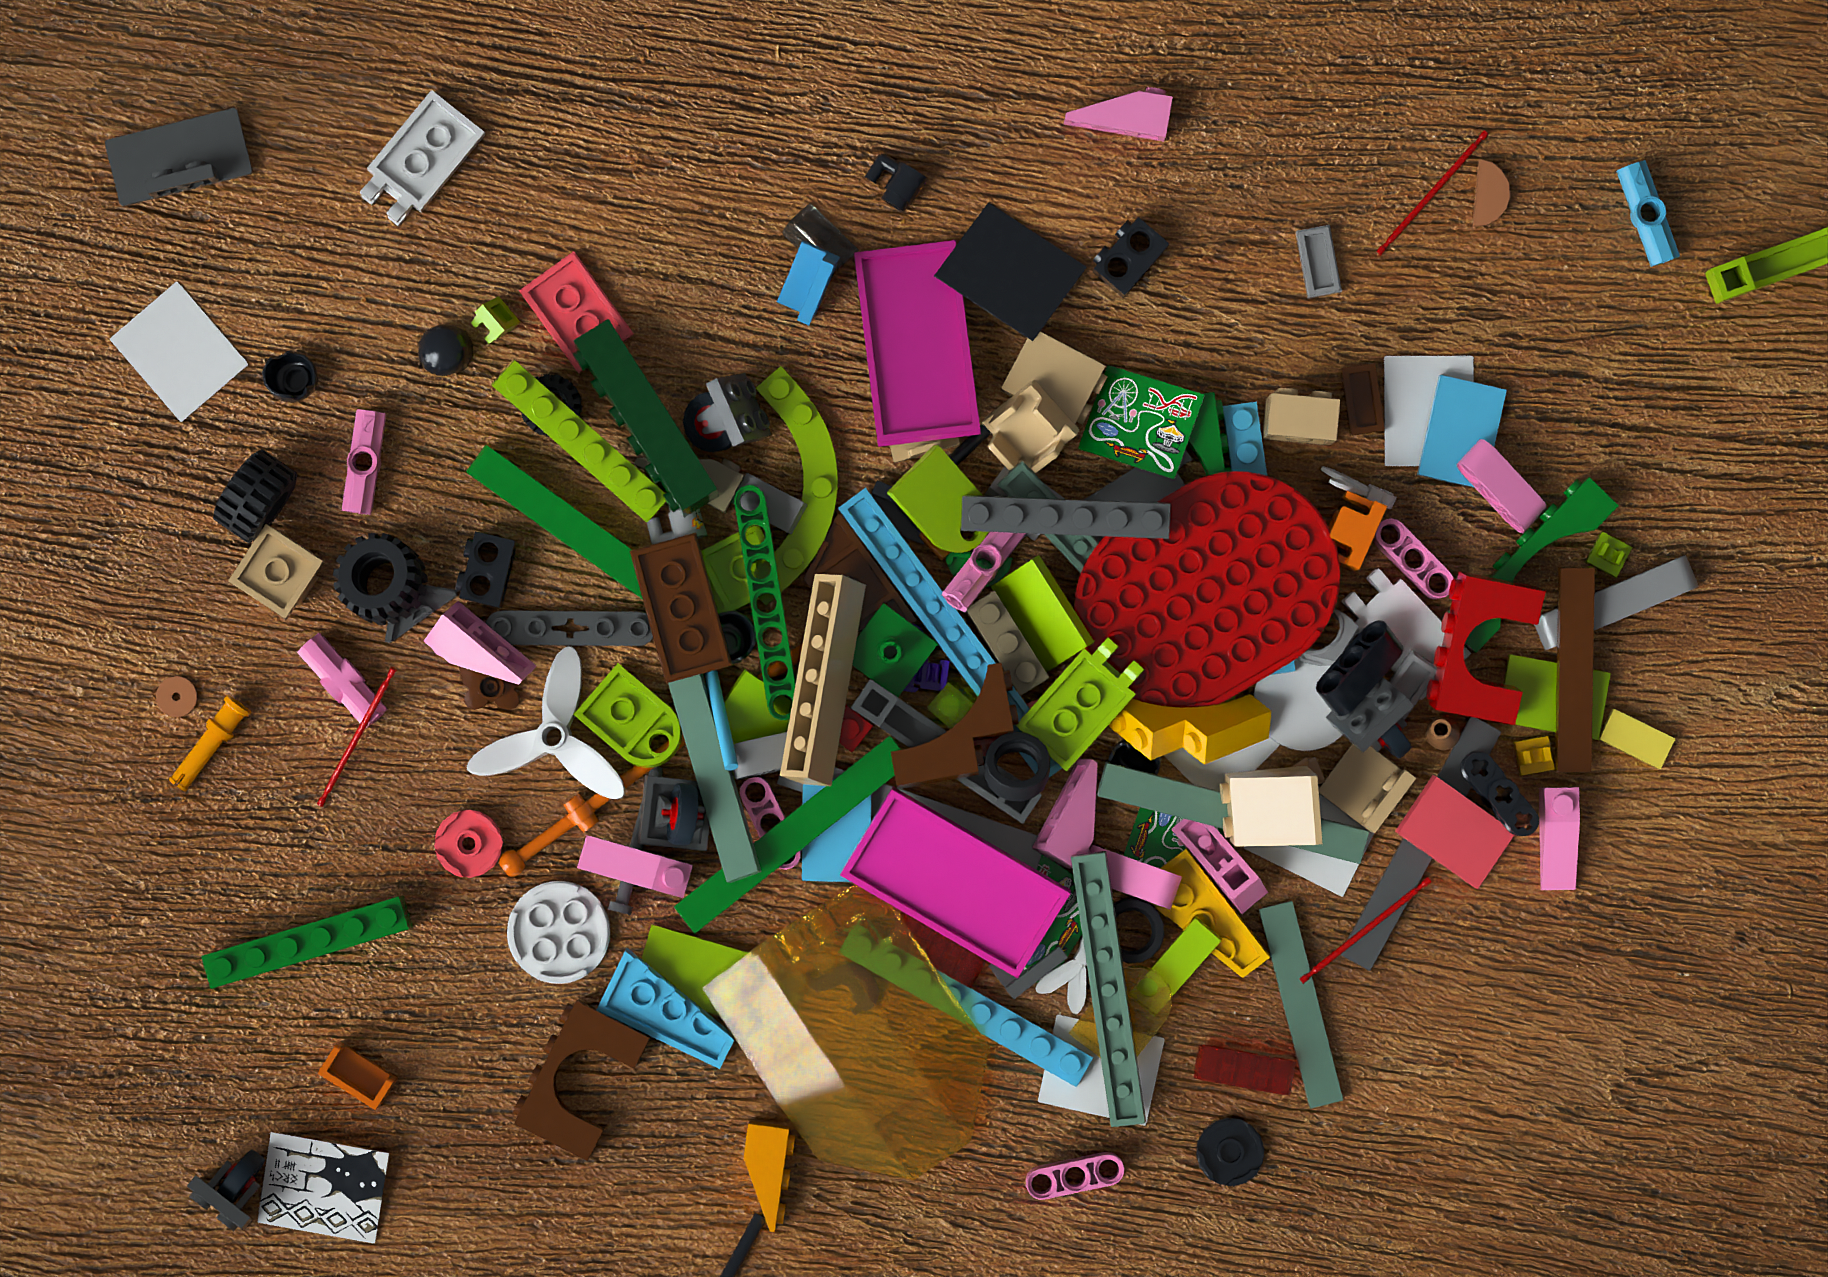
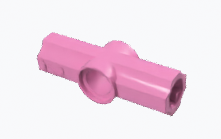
M356 410L351 450L347 457L348 470L341 511L372 515L377 476L381 468L380 456L386 413ZM363 453L370 454L373 461L372 466L367 471H359L356 467V460Z
M990 532L982 543L973 550L971 557L942 592V596L946 599L947 603L956 610L966 612L986 585L995 578L997 571L1025 537L1026 533ZM986 559L991 563L992 568L983 569L978 566L976 560Z
M318 633L307 641L297 653L320 677V683L338 703L342 702L361 723L375 694L364 683L366 681L353 664L346 658L343 659L327 639ZM381 701L365 729L376 722L388 710Z

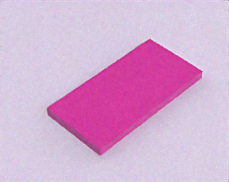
M955 240L854 253L878 447L981 434L963 295L934 277L935 273L956 247Z
M894 786L840 873V876L1016 978L1020 976L1071 894V890Z

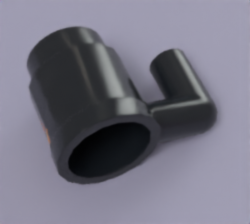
M879 154L865 175V178L876 184L884 170L892 173L893 175L884 188L886 191L881 199L904 213L908 205L913 204L919 192L927 183L928 178L903 162H898L886 154Z

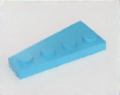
M626 948L596 1009L718 1069L721 1068L736 1037L628 948Z

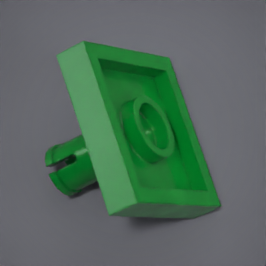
M882 603L857 637L852 665L896 697H899L938 643L885 603Z

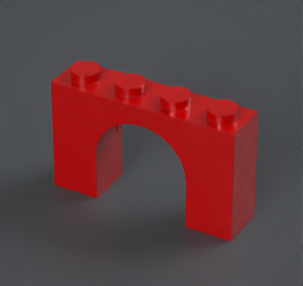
M1459 571L1457 579L1452 580L1449 589V599H1452L1450 612H1446L1442 620L1441 631L1445 633L1442 646L1437 647L1434 655V666H1437L1435 678L1430 679L1427 686L1426 698L1429 699V705L1439 711L1515 725L1523 692L1512 685L1473 677L1465 665L1464 645L1470 632L1477 625L1489 619L1504 618L1538 625L1546 591L1538 586Z

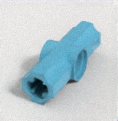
M1646 160L1618 169L1616 172L1631 211V222L1638 230L1650 266L1653 267L1680 257L1666 218V207L1663 201L1659 199ZM1643 205L1651 206L1655 210L1656 218L1654 222H1648L1642 218L1640 210Z

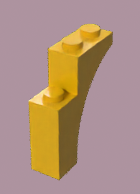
M1251 694L1222 704L1184 708L1154 705L1132 699L1109 724V727L1150 761L1184 748L1205 765L1269 739L1272 711Z

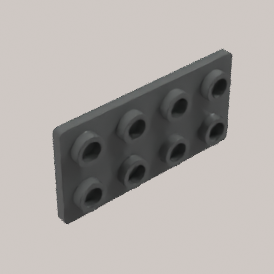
M235 108L105 141L119 203L122 206L216 184L253 173L239 114Z

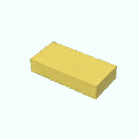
M1612 709L1602 728L1599 741L1657 769H1661L1675 738L1616 709Z

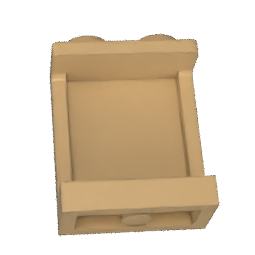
M1039 332L1034 341L1027 338L1001 388V392L1012 397L1035 380L1074 424L1078 422L1083 425L1092 406L1086 404L1091 393L1099 394L1108 376L1102 374L1105 365Z

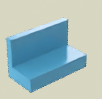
M803 240L777 302L800 312L797 321L809 326L817 314L840 257Z

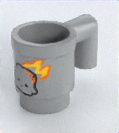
M669 507L670 513H668L672 528L670 532L663 533L659 517L651 518L646 522L652 545L697 533L698 539L708 536L700 508L684 518L679 510L673 513Z

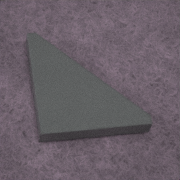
M422 584L427 591L425 596L420 595L418 598L421 605L418 609L412 607L409 610L412 615L407 619L399 616L398 623L391 624L388 622L385 642L392 643L457 597L459 591Z

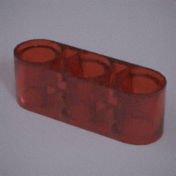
M902 911L885 939L897 948L971 989L987 960Z
M1199 1044L1193 1078L1290 1096L1296 1061Z

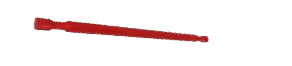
M1483 130L1479 138L1466 149L1387 238V241L1376 250L1380 256L1476 150L1478 144L1489 135L1487 131Z
M391 667L388 671L387 678L381 684L325 787V792L319 798L318 806L323 807L328 794L332 791L387 690L391 678L395 675L397 669Z
M1428 877L1425 878L1420 885L1411 889L1314 966L1309 973L1300 977L1299 980L1303 984L1307 982L1312 975L1322 970L1418 894L1419 890L1428 886L1431 880Z

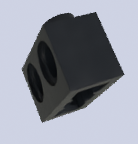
M1139 217L1134 223L1127 220L1115 234L1119 238L1111 249L1105 245L1093 259V262L1097 264L1093 269V273L1123 299L1169 246V243ZM1138 234L1145 236L1149 242V247L1141 252L1134 250L1130 245L1131 237ZM1113 260H1120L1126 265L1127 272L1122 277H1114L1108 271V264Z
M476 531L474 538L468 537L464 549V557L469 559L466 571L459 572L455 589L460 591L459 598L502 609L518 542ZM489 543L495 544L498 548L497 558L492 562H484L480 554L482 547ZM481 576L487 577L490 581L489 591L482 596L476 595L472 587L474 580Z

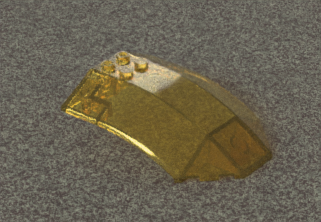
M854 884L815 907L748 952L702 988L762 1081L819 1161L915 1180L971 1143L990 1046L949 989L897 909L858 885Z

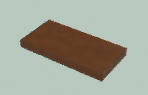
M697 533L631 550L632 562L665 683L732 666V660Z

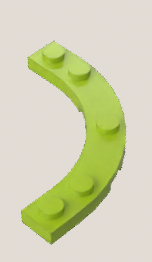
M780 366L758 385L756 390L780 416L794 437L803 467L802 502L807 504L793 533L788 534L780 547L775 551L781 593H783L805 572L814 560L831 527L838 494V471L833 444L824 420L806 393ZM764 561L752 572L753 576L758 579L766 578L771 572L770 563ZM763 594L759 597L766 606L776 599L772 594Z

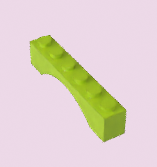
M1828 227L1706 271L1705 275L1716 304L1828 264Z
M513 359L491 384L645 522H648L666 502L663 497L665 493L516 360Z

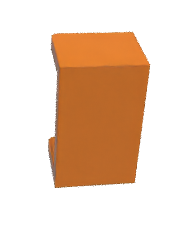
M342 1042L334 1046L317 1073L374 1110L381 1107L398 1080L396 1076Z

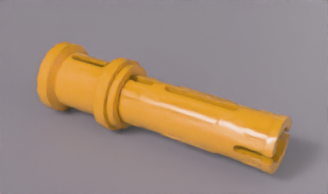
M230 695L225 696V703L215 717H209L206 721L207 730L173 775L169 777L170 782L174 785L177 783L179 789L187 792L189 786L222 742L231 740L234 737L233 731L244 716L249 717L251 711L245 705Z

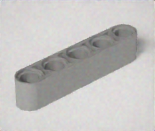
M1681 556L1595 592L1594 630L1699 587L1687 556ZM1558 608L1540 615L1539 624H1534L1545 650L1557 646Z

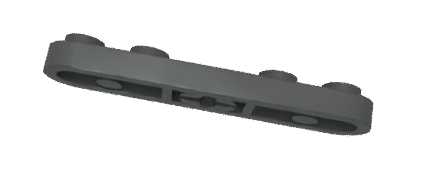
M497 611L486 620V624L511 645L643 646L653 639L647 614L642 612ZM571 618L574 619V624L589 627L588 631L574 632L573 638H568L566 632L552 630L553 626L566 625L568 619Z

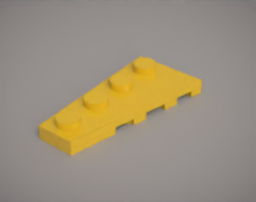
M1188 848L1159 868L1181 876L1182 879L1171 910L1151 903L1155 906V909L1165 917L1170 918L1183 930L1197 916L1222 938V941L1211 953L1242 978L1270 958V954Z

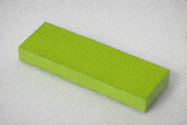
M1196 916L1133 987L1129 995L1156 1016L1222 941V938Z

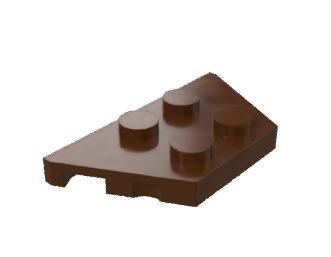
M841 513L837 515L803 578L809 588L812 590L815 574L844 575L865 584L866 588L858 632L864 629L882 603H885L911 624L916 622L917 620L844 517Z

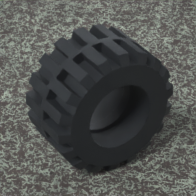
M265 450L257 451L241 465L223 490L216 503L213 519L245 542L250 543L254 541L265 524L270 526L285 506L295 488L297 472Z
M368 533V539L363 536L356 538L357 544L354 546L348 544L344 548L347 551L345 556L339 555L336 560L340 564L339 569L334 568L333 576L339 580L333 583L335 591L340 593L337 597L347 606L346 608L370 623L375 622L378 625H385L387 620L391 624L399 622V616L407 619L412 615L409 610L412 607L418 609L421 605L418 598L420 595L425 596L427 591L422 586V583L428 582L427 574L422 571L426 568L424 562L418 558L419 555L413 549L389 534L382 533V536L377 533ZM392 563L394 577L390 586L380 594L369 595L367 581L371 572L381 564Z

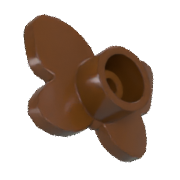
M459 666L462 682L469 688L464 696V703L468 708L480 709L489 702H495L502 709L510 710L516 708L520 703V696L515 690V687L519 686L518 684Z

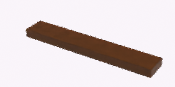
M1592 566L1558 567L1556 772H1591L1595 568Z

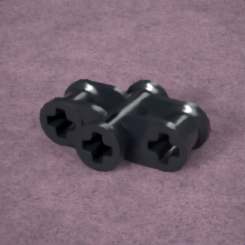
M1474 752L1466 755L1461 761V773L1475 792L1480 795L1483 804L1492 809L1498 820L1511 834L1517 836L1533 834L1538 828L1539 816L1524 796L1519 793L1517 785L1507 779L1501 768L1488 754ZM1473 760L1484 761L1485 764L1482 766L1483 775L1471 773L1474 767L1471 763ZM1496 788L1504 789L1501 794L1503 800H1495V797L1498 795ZM1517 813L1528 815V818L1525 820L1528 825L1526 828L1515 827L1514 824L1518 821L1515 816Z

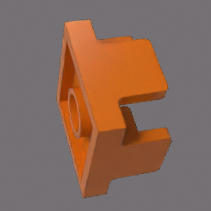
M1346 491L1342 499L1365 509L1364 514L1343 506L1340 510L1334 512L1328 527L1331 531L1330 537L1334 539L1336 547L1346 551L1345 557L1338 554L1341 567L1355 572L1361 568L1387 506Z

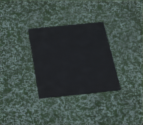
M988 202L935 273L934 277L1031 341H1034L1087 267Z

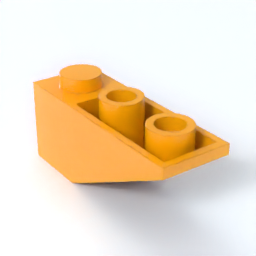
M749 1121L743 1158L769 1231L775 1232L776 1224H783L786 1204L779 1202L781 1189L788 1190L791 1170L784 1169L786 1155L793 1156L795 1136L789 1135V1126Z

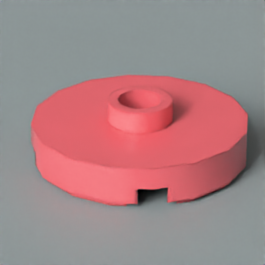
M467 809L455 812L442 821L435 834L434 846L437 859L445 870L459 877L472 878L485 874L496 865L502 854L503 838L500 828L491 817L481 811ZM467 837L475 840V847L472 850H467L463 846V841Z

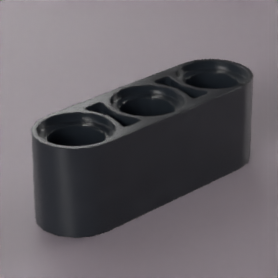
M1378 620L1368 624L1316 684L1317 693L1335 715L1344 716L1351 713L1401 657L1404 649L1403 645L1384 621Z

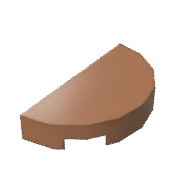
M1482 159L1478 160L1472 228L1485 227L1496 221L1507 209L1510 199L1509 182L1503 171L1492 162Z

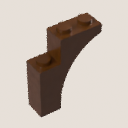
M1002 663L989 664L987 666L986 677L977 700L968 713L953 728L925 744L891 752L897 789L979 775L978 766L984 765L981 745L974 746L973 741L1000 737L1001 735L1014 731L1013 725L1019 724L1016 704L1009 705L1007 691H1013L1010 671H1003Z

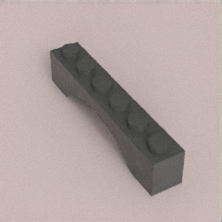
M964 495L962 496L961 531L1169 539L1172 503Z
M869 679L851 706V709L909 748L930 742L947 732L871 679ZM984 756V765L978 766L979 775L957 779L1022 824L1042 796L1039 793L1034 798L1024 801H1009L998 796L989 788L985 779L986 757ZM997 765L998 772L1003 777L1012 781H1021Z

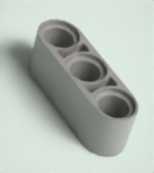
M787 732L734 744L738 768L733 770L735 780L781 771Z

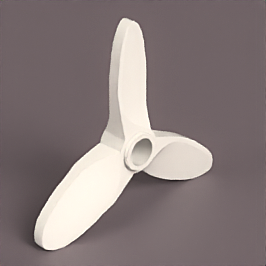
M573 647L563 648L556 655L549 670L542 698L543 723L536 730L505 737L478 751L468 762L467 770L470 773L478 776L507 773L526 766L547 754L555 755L578 781L601 796L609 799H621L625 796L624 783L611 764L592 747L572 737L570 726L575 717L573 714L579 706L582 689L581 659ZM559 729L562 735L560 742L555 746H549L546 741L547 734L550 730Z

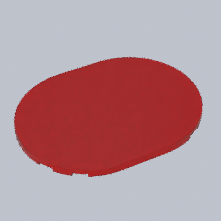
M1229 471L1198 478L1157 501L1172 503L1169 539L1105 536L1088 557L1078 580L1074 611L1094 640V643L1085 649L1093 655L1107 638H1110L1119 646L1107 660L1112 667L1122 674L1134 660L1144 669L1141 675L1129 686V689L1136 694L1133 699L1154 705L1180 708L1220 704L1301 656L1313 645L1326 627L1334 611L1340 585L1339 556L1335 541L1330 537L1331 531L1319 511L1299 491L1278 479L1259 473Z

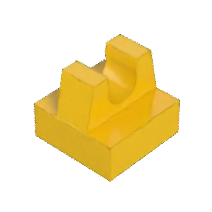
M1549 736L1513 742L1519 776L1555 770Z

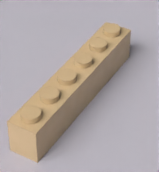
M815 574L780 771L781 777L805 785L831 786L866 588L865 584L844 575Z

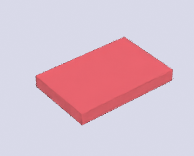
M574 251L519 290L579 374L583 371L572 354L577 351L573 340L609 319L623 343L634 335Z
M1432 775L1395 830L1397 834L1476 889L1480 887L1514 836L1507 831L1499 820L1435 775Z

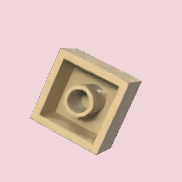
M1278 388L1275 393H1271L1266 398L1262 439L1330 446L1337 441L1340 399H1332V393L1312 391V394L1308 396H1298L1297 389Z

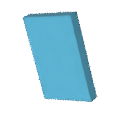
M1439 375L1417 475L1475 488L1458 470L1457 463L1479 439L1489 442L1493 447L1495 446L1507 390Z
M803 784L802 805L825 786ZM872 794L802 849V881L851 882L840 876V873L871 823Z

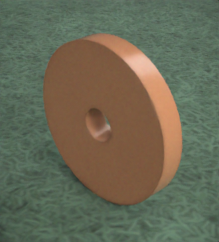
M169 677L157 689V705L168 716H185L197 704V690L194 684L184 677ZM175 693L180 694V699L178 701H175L173 699V695Z

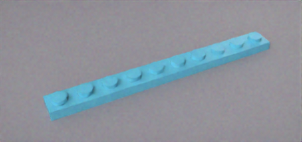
M864 488L838 507V510L978 697L986 677L987 666L995 664V661L957 610L947 603L946 599L942 596L943 591L868 490ZM1013 687V691H1007L1009 705L1016 704L1018 720L1020 721L1030 708ZM1013 725V732H1022L1018 727ZM1019 752L1036 775L1038 771L1037 762L1030 755ZM1051 757L1049 778L1062 769Z

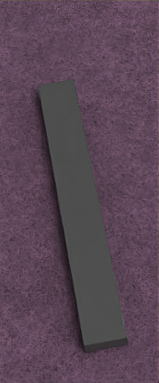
M1469 717L1460 733L1459 741L1451 749L1437 777L1466 797L1471 786L1461 773L1460 765L1462 759L1474 752H1483L1489 755L1501 731L1478 718ZM1473 760L1471 763L1474 767L1471 773L1479 774L1484 761ZM1402 838L1347 940L1411 889L1417 887L1432 858ZM1408 901L1344 951L1341 956L1370 971Z

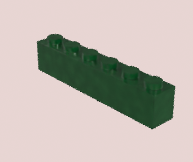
M609 319L573 340L577 351L572 354L582 371L588 368L595 379L590 381L595 392L600 399L606 396L613 406L608 410L618 427L625 425L631 436L626 439L635 454L638 456L643 453L649 463L645 466V469L655 484L661 481L667 493L663 494V497L672 512L674 513L679 510L685 518L719 497L718 490Z

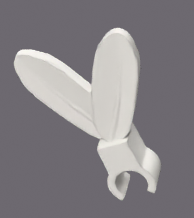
M1322 466L1321 470L1333 477L1329 480V483L1363 495L1370 501H1377L1386 505L1388 509H1392L1397 498L1393 493L1371 484L1366 486L1334 469Z
M1083 936L1080 939V947L1073 957L1074 959L1051 970L1039 980L1035 988L1037 993L1046 994L1055 991L1068 982L1067 1003L1073 1014H1078L1081 1011L1086 998L1085 966H1087Z

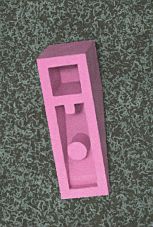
M1147 87L1145 92L1137 91L1067 112L1064 125L1164 142L1173 97L1166 96V91L1163 89Z
M459 601L440 617L424 640L437 655L443 657L451 664L518 685L536 668L533 662Z
M1092 759L1077 760L1032 846V849L1063 868L1072 869V855L1091 852L1089 847L1094 840L1098 764Z
M1579 787L1539 788L1541 890H1576L1580 826Z
M1183 819L1171 829L1241 914L1268 893L1257 874L1214 826Z
M586 835L577 868L684 898L693 865Z

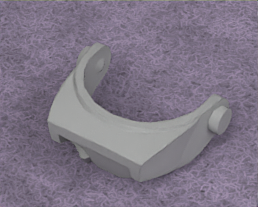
M1334 608L1331 616L1340 623L1337 637L1325 648L1315 651L1306 650L1296 659L1312 665H1332L1351 644L1354 637L1358 635L1359 626L1346 614Z

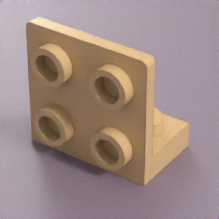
M1352 743L1318 789L1319 794L1369 832L1376 833L1416 780V777L1406 770H1401L1379 752H1376L1371 746L1362 752Z

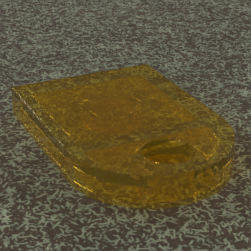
M1133 965L1125 967L1124 974L1136 1055L1138 1057L1166 1021L1172 1007V993L1168 982L1159 972L1147 966ZM1144 978L1154 980L1158 987L1157 992L1152 996L1143 995L1138 988L1139 981ZM1091 1003L1069 1031V1034L1100 1057L1093 1003Z

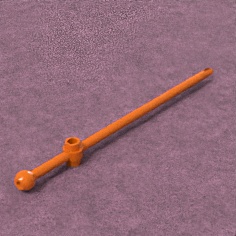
M803 643L791 651L793 666L800 662ZM777 661L769 667L768 674L772 680H775L785 673L788 668L785 663ZM762 673L757 675L758 678L763 680ZM683 732L679 749L686 745ZM669 741L653 752L662 753L666 751ZM634 765L620 776L625 789L653 768H642ZM578 793L563 804L568 812L565 817L517 852L515 850L504 852L498 861L501 868L509 877L520 875L524 871L527 860L571 828L578 825L584 833L598 823L600 820L594 812L611 799L596 793L585 801L580 793Z

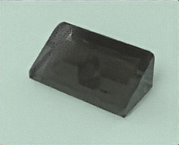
M811 203L791 219L782 231V234L797 249H799L801 242L804 240L839 256L840 259L832 277L859 250Z

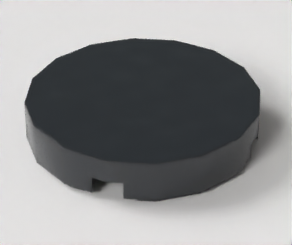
M1226 1117L1213 1121L1203 1129L1197 1140L1196 1157L1200 1169L1208 1179L1220 1185L1234 1187L1247 1183L1257 1175L1263 1163L1265 1149L1261 1136L1252 1125L1238 1118Z

